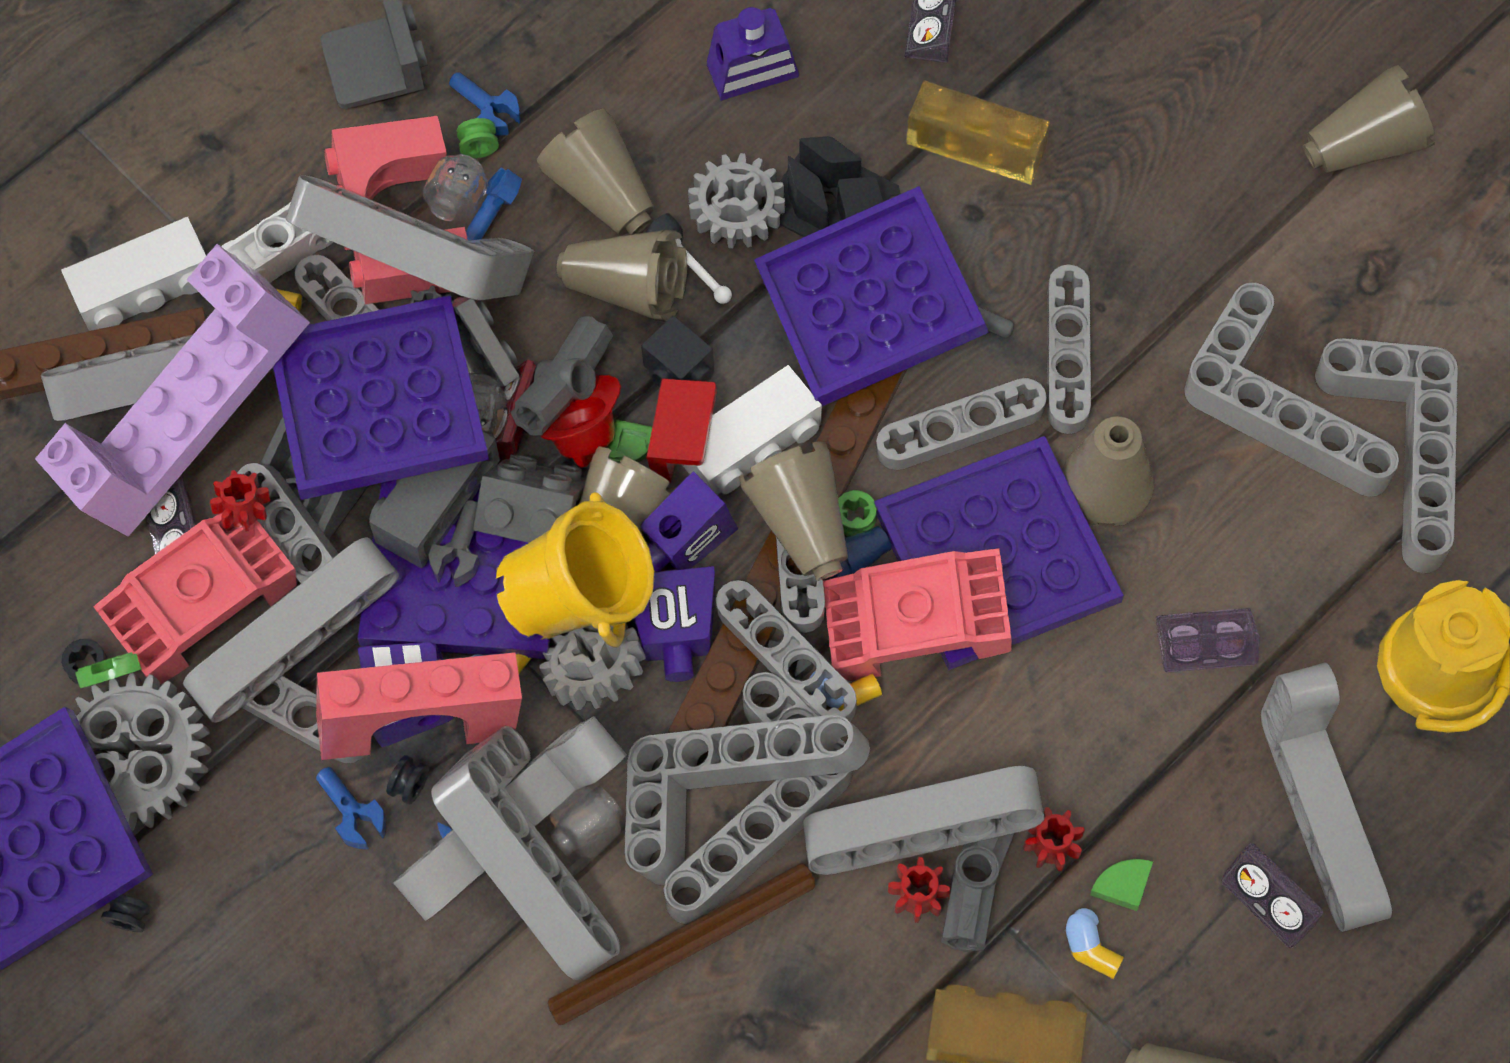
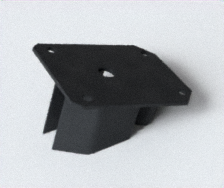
M830 136L800 138L799 153L795 159L788 156V170L779 181L783 182L784 197L782 198H785V213L780 214V225L802 237H806L889 200L892 196L900 195L899 185L862 167V159L835 138ZM825 193H830L835 197V201L832 204H826Z

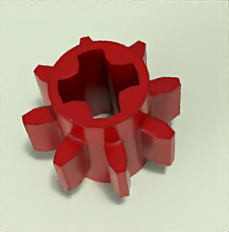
M232 470L231 476L227 477L223 482L215 481L213 483L215 494L218 497L210 500L212 514L222 513L223 528L227 529L233 525L243 527L245 532H247L250 525L255 523L257 519H267L266 510L262 504L271 501L269 490L267 487L258 488L259 482L256 473H252L248 477ZM239 499H244V500H245V501H242V502H236V501L239 500Z
M1045 807L1042 823L1035 828L1027 830L1035 837L1024 841L1023 850L1028 852L1034 850L1038 857L1036 867L1040 868L1044 863L1055 864L1058 871H1063L1067 856L1074 859L1080 858L1082 849L1072 841L1081 839L1085 830L1084 827H1073L1070 822L1071 811L1067 810L1062 816L1052 814L1050 808ZM1053 832L1056 839H1062L1061 846H1055L1052 839H1045L1046 834Z
M919 857L917 865L909 869L901 863L898 864L897 874L901 882L893 881L888 884L889 894L900 895V899L895 905V913L898 914L906 910L914 914L915 923H919L921 914L929 911L938 917L941 913V906L936 898H947L950 894V887L939 885L938 882L943 874L942 866L932 870L924 866L923 857ZM911 884L917 888L924 885L928 886L927 896L921 892L911 895Z

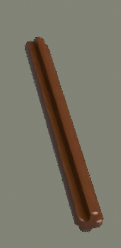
M800 863L555 995L547 1002L554 1020L559 1025H564L813 890L815 887L813 874L804 863Z

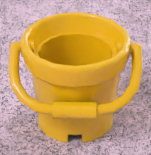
M594 492L590 495L589 501H584L559 516L549 531L527 545L504 556L496 573V579L504 576L503 584L505 589L497 594L498 603L508 622L525 636L530 637L534 634H539L543 636L541 639H550L559 634L592 625L594 628H598L599 635L607 645L618 648L624 639L625 623L645 610L653 594L654 568L649 547L639 528L626 514L607 504L599 493Z
M1462 580L1438 584L1424 594L1417 606L1391 624L1379 644L1377 669L1383 688L1401 710L1417 718L1415 725L1420 730L1446 733L1469 731L1492 718L1502 708L1507 696L1510 695V607L1487 588H1484L1481 592L1476 588L1466 587L1469 582Z

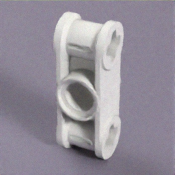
M289 203L235 240H231L221 247L271 283L284 273L292 270L305 257L328 247L333 242L287 222L286 216L290 207ZM279 242L285 243L284 245H282V246H280V247H276V248L269 247L270 245H272V244H274V243H279Z

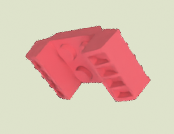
M222 513L213 518L202 520L127 574L117 588L93 606L126 651L137 654L141 671L146 677L149 674L153 675L160 681V684L173 678L189 667V664L181 655L182 652L262 595L267 603L272 606L297 585L295 567L258 520L250 525L247 532H245L243 527L233 525L227 529L223 528Z
M999 548L967 553L952 551L861 568L854 574L823 581L831 665L848 681L859 680L870 674H873L875 677H881L880 663L972 647L979 659L1011 652L1012 638Z

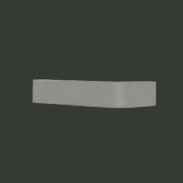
M307 175L299 176L286 216L287 222L446 290L476 300L519 295L534 254V250L530 247L509 239H464L330 182Z
M1246 283L1240 286L1233 294L1191 364L1184 388L1185 397L1188 402L1202 412L1361 495L1377 496L1382 494L1388 488L1399 463L1398 453L1392 445L1244 368L1266 330L1274 306V296L1262 284ZM1242 308H1252L1259 314H1247ZM1225 342L1232 343V344H1234L1238 349H1237V350H1228V349H1225L1224 347L1221 346V343H1225ZM1207 377L1214 380L1217 385L1207 386L1201 383L1199 379ZM1239 400H1253L1257 403L1258 407L1250 408L1244 406ZM1281 421H1293L1299 426V429L1286 428L1282 425ZM1323 442H1333L1341 450H1328L1323 445ZM1364 464H1375L1378 467H1380L1383 472H1371L1365 467Z
M1346 338L1335 339L1324 348L1316 369L1315 379L1321 390L1334 396L1406 402L1402 555L1403 560L1412 570L1420 573H1431L1442 565L1454 541L1458 374L1456 359L1450 352L1439 347ZM1331 363L1342 364L1348 371L1336 370L1332 367ZM1377 368H1387L1390 371H1392L1394 375H1384L1381 372H1379ZM1423 372H1432L1440 380L1430 379ZM1422 413L1433 414L1440 422L1429 421ZM1421 455H1431L1437 459L1439 464L1427 463ZM1419 497L1433 499L1438 507L1425 505ZM1425 539L1435 544L1437 550L1425 549L1418 540Z
M1321 663L1278 675L1261 710V721L1267 742L1332 917L1338 929L1344 932L1389 919L1392 915V908L1387 889L1326 732V728L1339 705L1340 696L1332 669L1327 663Z
M768 672L757 673L751 676L744 685V714L750 724L817 716L775 674ZM765 693L777 699L774 705L766 708L758 707L753 703V699L756 696ZM841 739L837 740L833 751L840 750L844 747L845 743ZM801 741L791 745L787 757L797 752ZM852 771L831 776L816 775L779 779L773 782L669 875L664 885L667 911L670 916L679 923L689 924L712 911L803 829L805 817L824 810L850 785ZM796 791L806 795L808 801L801 807H790L782 799L786 794ZM762 823L768 825L773 832L767 838L757 840L750 837L746 831L750 826ZM721 855L730 856L737 862L734 868L728 872L716 871L711 867L710 863L714 858ZM686 887L694 888L700 893V897L693 904H679L674 899L677 891Z
M834 714L656 734L640 738L629 750L627 763L626 862L630 868L656 885H665L669 875L685 861L686 789L851 772L857 770L866 762L870 751L868 739L847 718ZM848 735L844 747L833 751L837 740ZM801 741L797 752L787 757L791 745ZM755 746L752 755L747 760L742 761L744 752L748 748ZM709 751L705 762L696 766L699 757L704 752ZM663 756L660 766L652 771L655 761ZM662 803L658 814L650 818L653 808L657 804ZM661 849L658 860L649 866L653 853Z
M593 716L571 727L528 763L505 789L535 827L576 790L598 781L627 754ZM452 830L402 873L393 884L426 921L446 906L485 870L455 831Z
M504 726L469 750L433 786L431 790L432 798L441 815L561 970L573 980H580L618 955L620 952V942L608 921L506 791L505 787L524 768L531 757L530 750L523 737L512 727Z

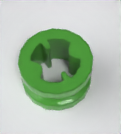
M470 119L461 123L456 130L457 137L460 140V153L463 156L469 158L486 157L494 153L499 147L498 138L495 136V123L489 119Z
M852 490L838 498L844 535L852 536L874 528L877 509L874 505V499L869 494L863 491ZM858 507L864 508V520L856 517L853 521L847 520V508L852 511L857 510Z

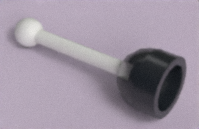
M670 213L663 214L657 218L645 232L661 230L679 232L682 238L675 240L677 247H683L681 245L683 229ZM686 250L687 264L714 292L715 300L721 304L729 302L732 297L731 290L726 286H720Z

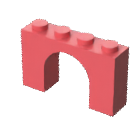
M438 116L332 130V148L325 149L328 175L337 176V186L371 200L380 191L392 185L428 180L434 167L443 159L445 161L436 170L433 179L445 177L443 174L446 171V148ZM465 227L445 229V231L467 239ZM353 250L355 261L349 262L353 288H362L365 304L412 298V290L418 293L423 290H429L431 286H435L438 294L451 292Z
M516 653L317 673L316 717L321 760L370 755L371 737L376 730L389 723L417 716L447 715L463 719L466 744L481 743L504 726H509L516 730L522 701Z

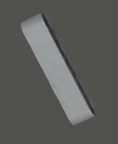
M193 335L71 363L43 372L41 379L53 419L57 421L68 420L135 404Z
M365 537L355 541L197 665L185 677L184 687L212 722H220L230 717L385 594L396 583L399 573L370 538Z
M1012 766L821 810L808 815L803 821L808 866L812 872L817 874H836L1021 832L1041 824L1044 820V812L1037 774L1033 768Z

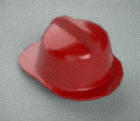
M610 375L596 376L592 395L584 400H574L545 433L540 435L541 438L552 440L560 454L567 458H573L579 467H587L592 461L598 446L607 447L615 437L612 409L621 391L618 379Z

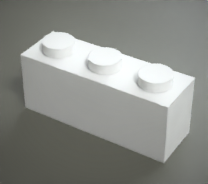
M185 217L64 268L61 271L88 330L92 331L119 325L123 320L141 312L155 311L165 302L181 295L197 293L198 291L187 281V278L203 261L206 255L189 218Z
M787 365L712 415L704 463L700 466H682L689 474L694 471L716 495L721 492L728 494L740 486L738 477L741 474L745 476L749 474L752 466L781 453L795 442L801 444L812 438L821 425L822 405L819 401H815L810 390L791 367Z

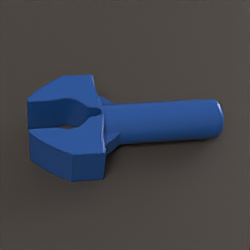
M460 72L453 74L450 78V87L481 110V114L477 118H486L495 123V135H509L508 125L500 118L494 116V111L497 113H507L516 122L521 123L517 97L507 89L499 96H491Z
M500 168L490 178L482 191L487 197L466 229L468 240L483 238L502 205L511 204L515 199L522 178L509 169L505 170L503 168Z
M326 767L318 772L316 780L343 815L342 823L335 827L344 843L358 849H369L365 840L356 831L358 826L357 818H360L362 821L371 822L379 835L384 838L386 816L377 801L374 799L369 804L358 803L332 768Z

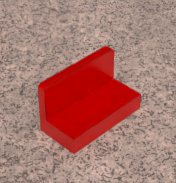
M662 379L647 452V461L650 470L659 474L670 483L675 464L700 466L704 463L717 394L714 382Z

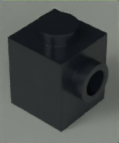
M674 316L667 320L641 345L643 366L649 370L650 377L659 387H661L662 379L709 382L714 373L713 349Z

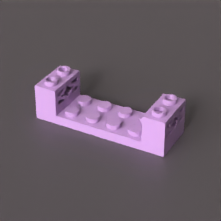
M218 244L214 246L187 278V281L215 310L105 440L100 444L65 423L35 458L82 512L128 537L310 323L261 274Z

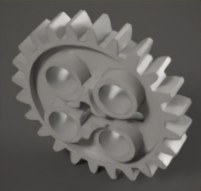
M129 673L126 686H123L116 678L109 680V691L104 692L94 684L91 686L94 699L90 703L80 697L75 699L81 709V712L76 717L92 750L107 751V753H100L95 756L103 771L111 767L115 768L114 777L109 782V785L131 830L134 831L137 818L149 828L153 827L154 813L159 812L168 820L171 819L172 813L169 805L173 801L183 807L188 805L186 798L182 794L185 788L199 791L200 786L191 779L193 774L208 772V768L198 761V756L211 753L209 746L198 741L210 733L206 726L196 723L203 716V713L196 706L189 707L192 699L182 691L176 695L177 687L168 680L160 687V681L150 674L145 679L143 685L141 679L134 673ZM164 718L162 730L158 734L149 737L148 729L152 722L156 719ZM117 720L115 732L108 738L102 739L101 733L105 725L110 721ZM135 744L143 750H134ZM171 746L173 748L172 751L168 754H159L156 752L159 750L168 749ZM120 753H129L128 759L123 757ZM161 764V776L155 782L146 784V776L149 770Z

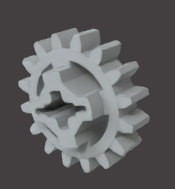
M740 153L737 162H731L725 154L722 155V165L718 167L710 161L705 163L706 176L695 173L694 187L688 190L689 203H691L689 205L690 218L697 219V231L704 233L710 230L711 242L714 244L721 237L727 238L728 248L734 247L736 239H743L747 247L752 246V236L757 235L764 241L768 239L767 226L778 228L780 226V214L785 213V198H782L784 197L783 182H776V170L771 168L763 172V160L760 158L756 159L752 165L747 164L746 156L743 153ZM713 190L715 196L711 198L712 204L708 206L707 200ZM765 196L766 204L762 211H760L758 206L762 204V197Z
M625 623L624 639L618 648L607 645L599 635L598 628H594L591 625L569 631L566 636L557 635L552 637L556 647L548 648V652L543 653L547 661L540 664V670L545 677L543 681L552 696L556 695L561 705L564 706L572 701L576 710H581L586 701H591L594 708L597 709L600 708L602 698L608 696L613 702L617 701L618 694L616 691L618 689L631 690L634 686L629 677L642 675L643 670L639 662L646 658L635 629L633 627L628 628Z

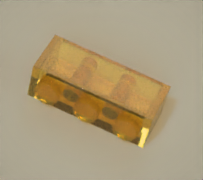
M924 80L908 117L907 144L1031 185L1046 150L1050 121Z
M948 985L946 990L936 989L926 1060L944 1063H1081L1087 1013L1075 1011L1076 1006L1068 1002L1047 1001L1045 1006L1025 1003L1026 998L1017 994L997 993L996 998L976 995V990L967 986Z

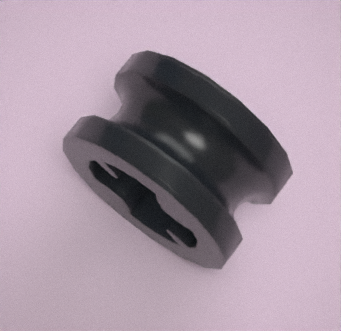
M91 639L73 641L65 648L62 654L61 663L68 677L77 685L79 683L75 672L79 668L75 663L76 660H85L87 654H90L96 663L108 659L102 647Z
M404 755L395 766L389 778L386 789L387 795L395 797L397 794H400L404 803L412 804L424 787L429 773V766L424 763H420L418 766L414 765L413 758Z
M120 895L108 903L110 904V909L103 912L101 920L104 923L126 931L144 932L145 923L142 922V917L150 913L151 906L126 895Z

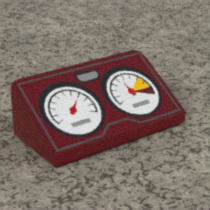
M526 360L515 367L520 377L501 387L486 433L496 439L499 459L502 460L510 459V455L517 454L524 432L522 427L516 425L511 411L515 408V402L534 383L536 365L531 360ZM504 409L501 424L494 435L493 431L498 421L497 411Z

